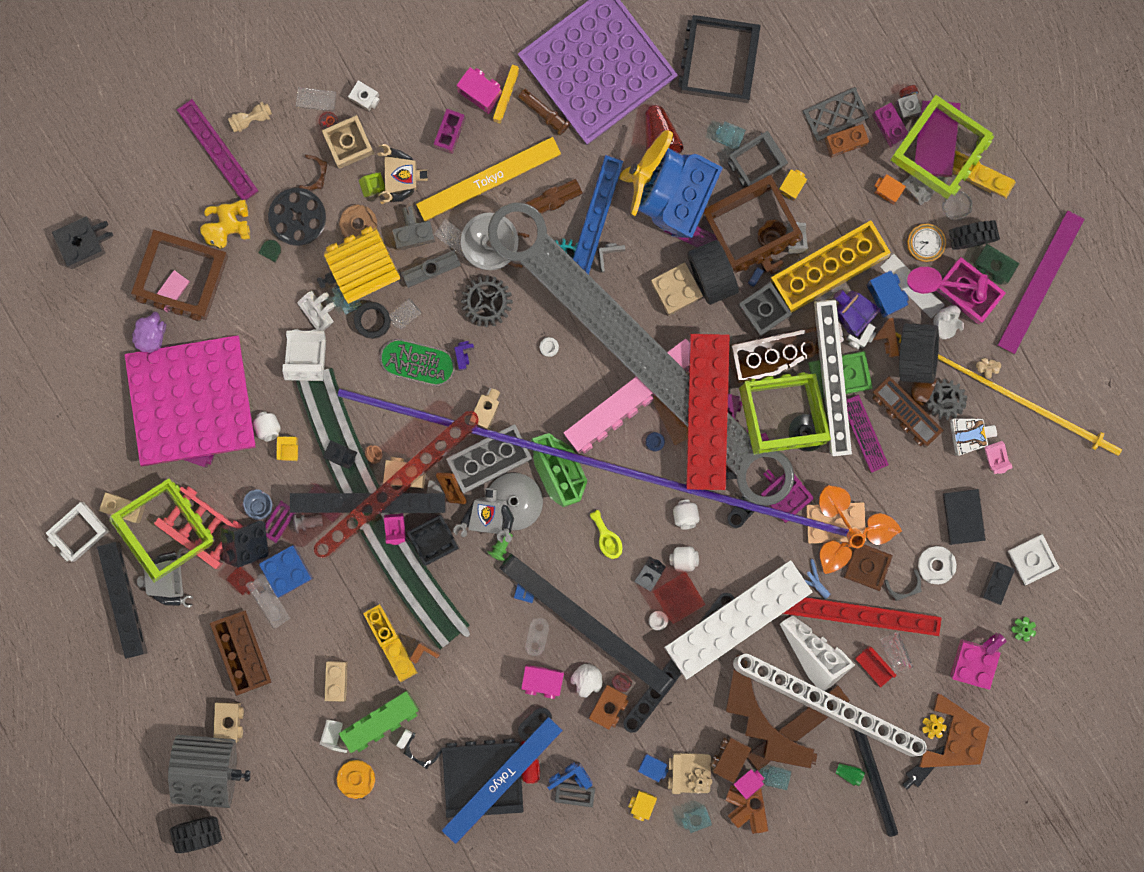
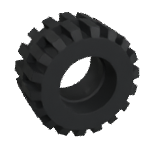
M214 816L184 822L169 829L174 851L179 854L207 848L222 841L218 820Z

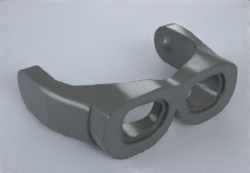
M917 569L914 570L917 584L911 593H895L890 588L888 580H884L888 592L895 601L922 592L921 578Z

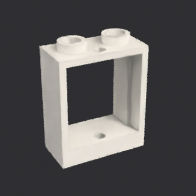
M80 502L48 530L46 534L49 536L47 538L54 547H59L61 550L60 554L66 561L75 562L107 534L109 530L84 502ZM80 513L97 534L74 554L57 533Z

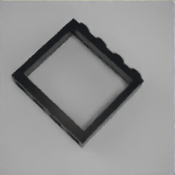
M693 15L692 20H688L686 31H689L690 35L689 39L685 38L684 50H687L686 58L682 57L681 69H684V75L679 76L678 83L681 93L749 103L761 25ZM697 25L751 33L742 95L688 87Z

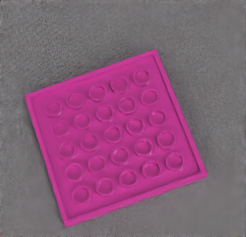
M239 335L160 348L151 353L141 351L125 354L141 467L256 448Z

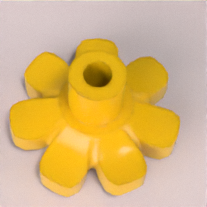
M935 714L930 715V720L924 718L922 721L926 725L922 727L923 733L928 732L927 737L933 739L935 735L937 738H941L943 736L941 731H946L947 726L942 724L944 719L942 717L937 718Z

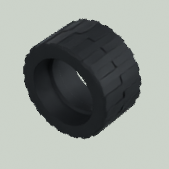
M718 240L688 251L687 256L703 297L709 305L739 293L733 269Z
M906 323L903 326L899 354V377L901 381L933 383L935 381L939 353V328L937 325Z

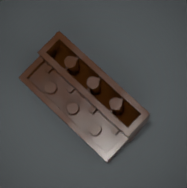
M246 610L209 623L235 696L272 683Z

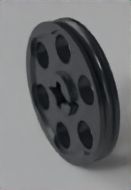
M291 188L281 192L272 201L268 212V221L271 230L282 242L293 246H302L313 242L320 236L326 223V211L321 200L313 192L303 188ZM298 193L300 201L292 203L290 201L291 194ZM311 200L318 203V207L314 211L307 208V204ZM279 204L285 207V212L281 215L276 214L274 211L275 207ZM290 208H292L294 212H296L297 214L302 213L300 218L304 226L300 223V221L298 222V220H292L294 218V215ZM317 219L320 221L318 229L310 228L311 220ZM278 224H286L287 231L282 234L278 233ZM299 230L305 233V237L301 241H297L294 238L295 232Z

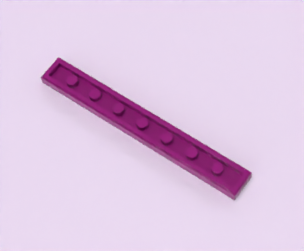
M1068 210L1066 211L998 342V347L1013 355L1016 353L1083 224L1084 218Z

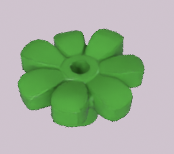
M1023 617L1022 621L1016 619L1015 624L1017 626L1011 628L1013 633H1017L1015 635L1017 640L1023 637V641L1027 642L1030 641L1029 636L1034 637L1036 635V631L1032 630L1036 627L1035 622L1029 623L1030 619L1028 617Z

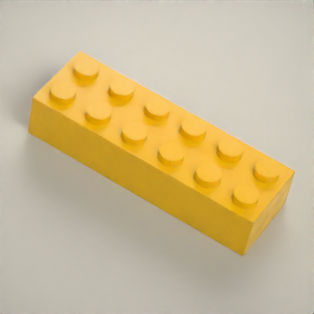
M870 220L771 277L770 282L791 313L887 259L891 252Z

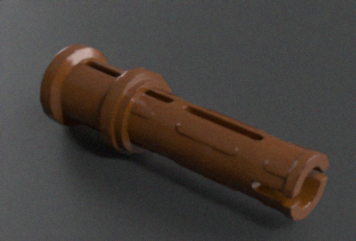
M526 88L519 94L518 98L545 120V124L553 127L559 136L568 129L571 124L569 121L566 122L558 115L557 111L549 109Z

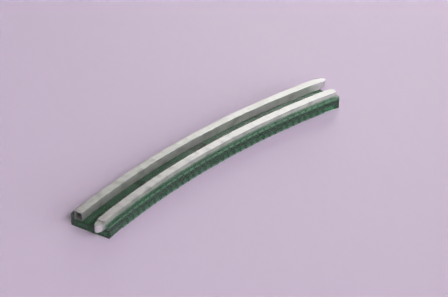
M334 369L324 370L323 381L296 380L306 413L322 454L324 455L330 440L357 452L351 469L325 459L339 492L383 493L365 457L342 397L337 396L340 388ZM350 513L383 572L436 646L441 650L460 633L468 637L470 633L467 627L470 624L444 592L428 567L423 565L417 550L407 534L405 542L401 544H386L384 515L395 513Z

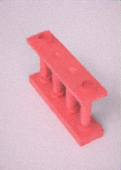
M191 487L180 488V491L184 493L183 498L193 499L200 505L195 511L200 517L206 510L216 516L207 527L211 531V535L221 521L237 529L244 527L236 520L230 521L197 497V492ZM175 506L168 517L164 519L158 518L154 524L191 551L203 542L200 538L195 542L188 538L190 531L193 529L189 522L180 530L173 527L175 519L181 513L179 508ZM222 542L219 543L214 552L211 551L209 553L204 550L197 556L213 568L219 569L223 564L220 561V555L223 552Z

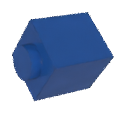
M646 753L638 768V772L659 782L660 779H665L669 769L666 768L667 763Z

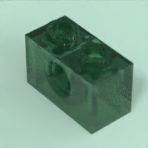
M986 244L972 266L976 267L982 274L991 276V280L996 284L1006 285L1020 263ZM992 261H996L999 264L998 271H994L991 268Z

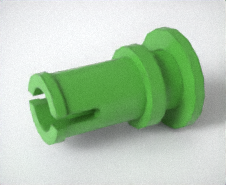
M505 537L502 543L497 540L496 544L492 546V552L488 551L487 553L496 560L504 561L505 559L502 556L506 554V548L509 543L505 541Z

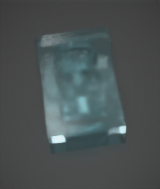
M339 286L332 288L335 295L332 299L337 308L341 306L345 315L362 305L359 299L348 304Z

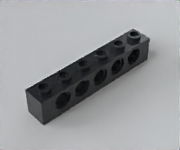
M120 542L97 546L124 657L127 659L147 654Z

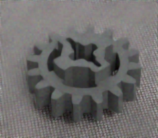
M943 379L941 384L937 381L928 402H925V404H928L927 410H933L932 416L939 414V419L945 416L946 420H949L951 415L955 419L957 413L961 415L963 409L966 408L967 396L964 395L965 389L960 390L959 383L953 385V380L947 383L946 379Z

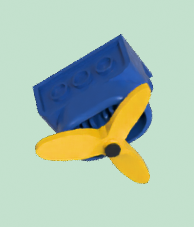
M665 130L646 151L641 162L638 165L634 163L623 170L619 175V179L628 183L633 182L634 184L631 206L632 215L636 216L637 211H640L651 217L654 224L659 226L660 229L671 232L672 237L692 238L723 167L698 154L681 155L669 149L673 133Z

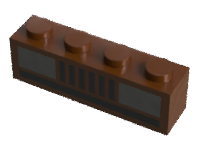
M890 376L871 392L873 401L879 406L883 405L887 409V415L893 420L896 418L901 423L899 425L900 428L906 433L910 432L914 436L913 441L918 446L928 447L944 431Z

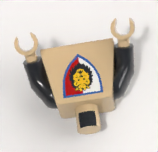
M386 144L379 145V147L384 149V153H377L378 156H387L385 157V191L378 194L379 196L383 195L385 200L380 201V203L402 202L417 190V181H428V170H417L416 161H413V158L403 151L390 148Z

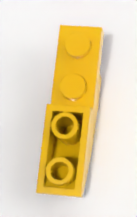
M956 150L953 173L958 175L969 159V156ZM980 161L976 166L971 165L969 170L972 172L966 179L971 184L989 193L993 192L1007 199L1016 183L1014 179L982 165Z
M379 604L363 613L399 681L402 682L417 674L418 672L412 661L409 660L410 656L382 606Z

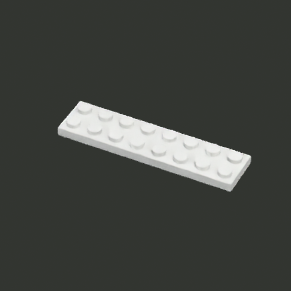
M790 560L664 648L687 680L812 593V590Z

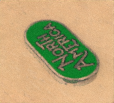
M394 339L386 343L380 353L382 368L393 377L437 387L449 382L455 373L453 357L441 348L404 339Z

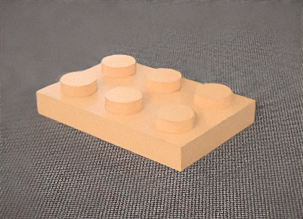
M850 503L848 509L841 512L852 529L856 528L863 533L864 528H866L864 503ZM806 505L807 518L848 529L839 514L830 518L822 513L819 505ZM807 526L808 543H826L831 540L849 542L845 536Z

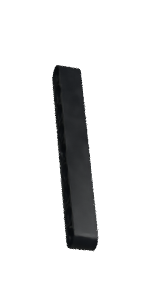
M721 593L697 624L709 617L712 611H717L723 607L721 604L723 596H729L731 601L735 599L734 596L730 593ZM671 658L662 669L665 673H671L675 681L682 674L674 666ZM649 686L625 717L623 725L626 731L630 733L637 732L664 698L662 695L658 698L651 697L650 691L653 689ZM641 703L649 705L647 713L639 712L638 707ZM631 718L636 719L638 722L637 726L633 729L628 728L626 725L627 721Z

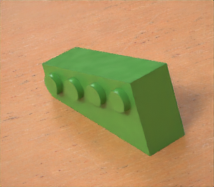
M407 690L344 729L339 735L350 753L356 750L361 752L368 747V742L372 740L377 742L385 736L383 733L390 729L393 732L401 727L400 722L406 719L409 722L417 717L416 712L419 711V708Z

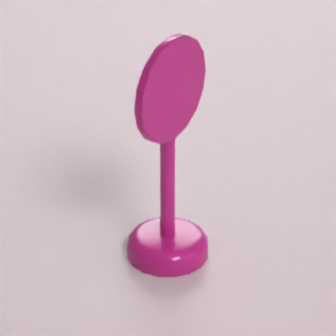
M919 267L909 273L907 284L911 290L920 294L934 292L940 285L976 289L977 299L984 302L987 295L988 275L982 274L977 285L942 281V276L936 269Z

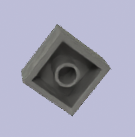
M771 282L738 304V308L758 337H761L792 315Z

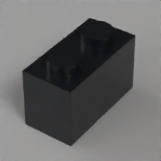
M993 562L980 598L1001 605L1015 569L999 562Z

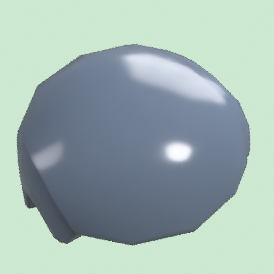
M256 489L249 491L244 496L243 509L250 518L262 520L271 513L273 504L268 494Z

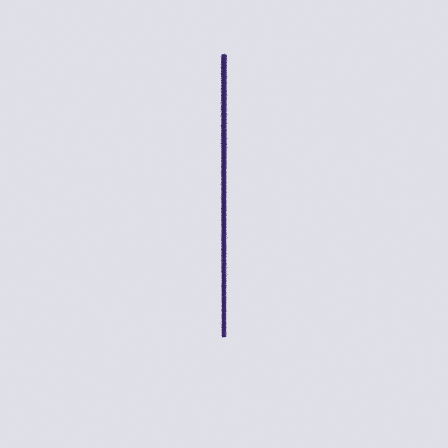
M343 389L338 391L337 396L823 531L845 537L849 531L842 527L708 490L686 489V484Z

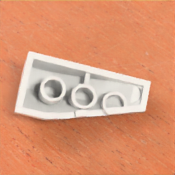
M793 615L780 623L807 676L817 688L825 691L855 666L838 647L834 649L828 645L824 637H817L812 633L810 627Z

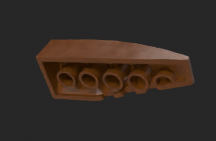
M838 322L841 343L844 341L841 322ZM809 327L729 344V364L737 382L742 383L751 379H761L777 375L819 353L817 327Z

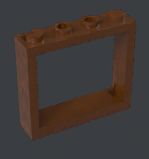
M771 175L705 208L703 212L716 239L722 245L734 273L742 270L746 271L749 269V266L755 263L760 264L766 260V257L772 254L778 255L784 248L795 246L797 242L803 239L802 232ZM772 190L793 231L735 260L714 219Z

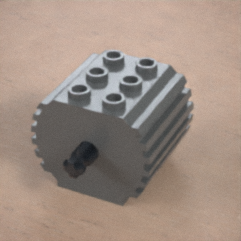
M177 735L175 737L168 769L170 801L172 804L230 808L235 781H240L241 778H244L248 782L251 778L249 770L242 773L241 770L236 769V739Z

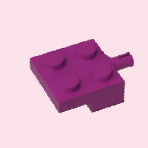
M768 469L762 474L770 483L760 496H771L782 488L785 473L775 477ZM794 474V483L789 494L782 501L769 506L773 509L796 515L814 497Z

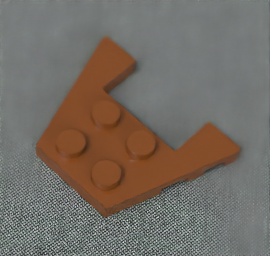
M937 694L933 711L950 715L952 719L943 755L926 750L921 756L919 767L980 765L990 727L942 694Z

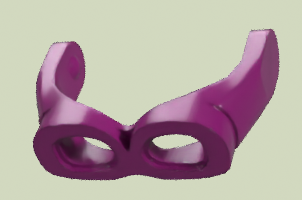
M994 633L982 645L987 646V654L992 655L1007 640L1002 634Z

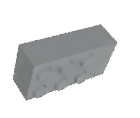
M515 424L498 432L522 439ZM487 438L447 458L446 461L463 494L531 461L532 457L527 448Z

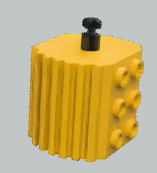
M369 226L361 230V234L356 237L352 234L344 238V243L340 245L333 243L326 247L327 251L324 252V256L331 272L325 274L324 279L321 277L317 278V282L321 288H325V283L327 282L329 285L337 282L344 298L349 304L399 280L400 275L377 228L372 229Z

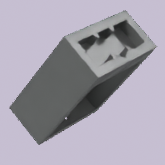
M768 131L728 156L729 161L727 162L731 170H736L740 176L738 180L742 187H748L769 175H773L788 164V161ZM763 142L777 165L750 182L736 158Z

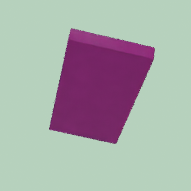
M922 100L921 115L931 101ZM947 102L960 111L961 103ZM935 108L918 133L915 163L933 176L952 177L959 123Z

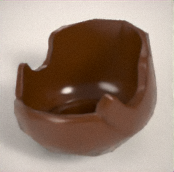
M767 220L758 230V242L763 247L786 235L787 229L778 220Z
M935 379L933 383L914 382L911 388L912 399L919 405H924L921 402H928L937 380Z

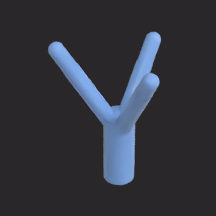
M811 559L810 562L814 576L808 571L807 575L812 582L807 580L805 582L809 586L815 587L826 599L830 596V593L820 583L815 562Z

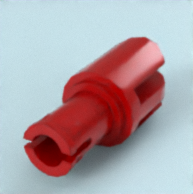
M536 759L522 773L521 776L525 783L535 784L540 780L539 759Z

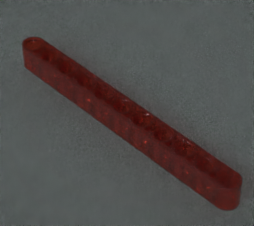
M466 411L323 536L314 545V553L321 559H328L471 434L479 426L477 413ZM468 416L476 418L473 425L465 423V419ZM453 429L461 431V435L458 438L451 437L450 433ZM441 441L445 442L447 445L445 450L438 451L436 444ZM425 454L432 456V460L428 464L421 462V458ZM408 468H416L417 474L414 477L407 476ZM395 480L402 481V487L399 490L392 488V483ZM381 493H386L388 496L384 503H380L377 500L378 495ZM366 506L373 508V512L369 516L363 515V509ZM351 519L358 520V526L354 529L348 527V522ZM336 532L343 533V539L340 542H335L333 539ZM324 544L327 545L329 549L327 554L320 555L319 547Z

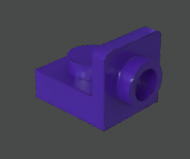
M469 341L460 342L455 347L459 371L467 370L466 365L470 364L468 353H463V351L474 349V344H469Z

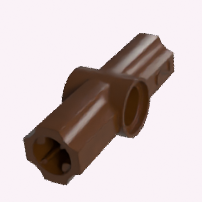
M574 179L559 187L556 186L546 190L541 196L525 204L534 207L540 214H543L549 210L553 211L565 205V202L582 195L583 192L577 180Z

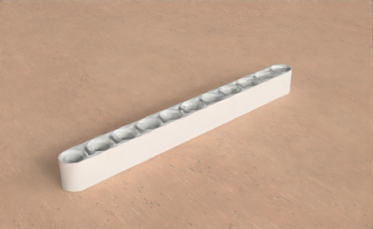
M743 654L734 660L733 665L737 672L908 756H921L926 752L927 746L922 739L752 655ZM742 658L748 662L746 669L740 664ZM759 667L765 670L763 677L758 674ZM776 675H778V676L781 677V679H782V684H781V685H777V684H776V682H775V677H776ZM793 684L798 685V687H799V692H798V694H796V693L793 692V690H792ZM811 692L816 695L815 702H812L809 698ZM828 701L833 703L832 711L827 708ZM845 709L849 710L850 712L849 719L845 718L844 716ZM862 718L867 720L866 728L861 724ZM879 726L884 728L883 736L878 733ZM897 734L900 735L902 739L900 744H898L895 741V737ZM913 743L918 745L917 753L912 749Z

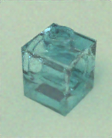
M724 122L723 126H718L715 136L718 137V143L738 150L746 130Z
M705 805L684 812L685 818L681 819L685 830L689 829L690 833L712 825ZM693 815L701 817L699 824L694 825L691 823L690 820Z

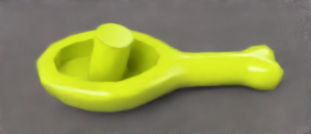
M599 510L590 513L591 519L595 521L600 532V550L606 557L617 559L622 554L623 549L620 538L606 528Z

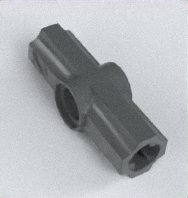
M455 250L401 273L407 287L410 288L426 280L436 278L438 275L461 265ZM432 264L437 267L435 273L429 274L426 272L428 265Z

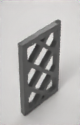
M856 87L803 110V114L817 142L869 118ZM853 92L855 96L854 104L844 101V96ZM832 101L839 102L835 112L826 109V104ZM841 103L852 107L849 117L838 113ZM855 108L862 111L863 117L856 120L851 118ZM815 109L821 110L817 120L812 119L808 112ZM823 111L834 115L831 125L820 122ZM836 117L847 120L843 126L838 128L833 126ZM818 125L829 128L828 132L819 136L817 132Z

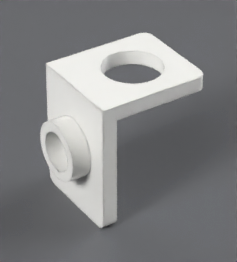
M327 720L320 745L334 751L347 753L346 749L337 746L343 723Z

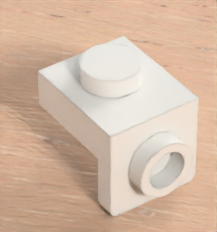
M869 323L859 339L849 334L846 340L850 341L848 344L856 349H859V347L863 349L867 342L871 343L876 335L874 329L876 327Z

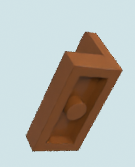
M420 642L409 660L416 664L424 652L429 653L435 658H439L441 653Z

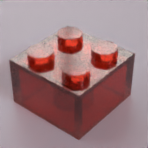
M686 571L652 591L672 624L677 623L706 605Z

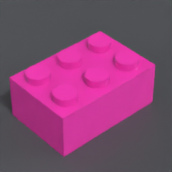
M960 257L945 274L942 281L977 285L982 273ZM989 279L984 302L977 299L976 289L940 285L936 290L953 305L958 306L964 314L978 325L983 323L1006 294Z

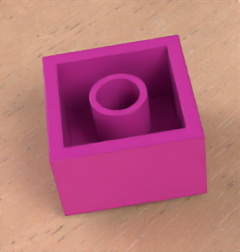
M470 67L456 85L458 93L487 114H490L500 100L502 94L500 84L493 79L487 80L484 77L485 74L478 68L473 70Z
M960 639L950 677L953 680L990 690L1001 653L997 650L994 654L989 655L986 652L987 646Z
M526 665L521 689L525 690V694L536 695L539 692L544 693L546 698L555 699L556 696H560L564 671Z

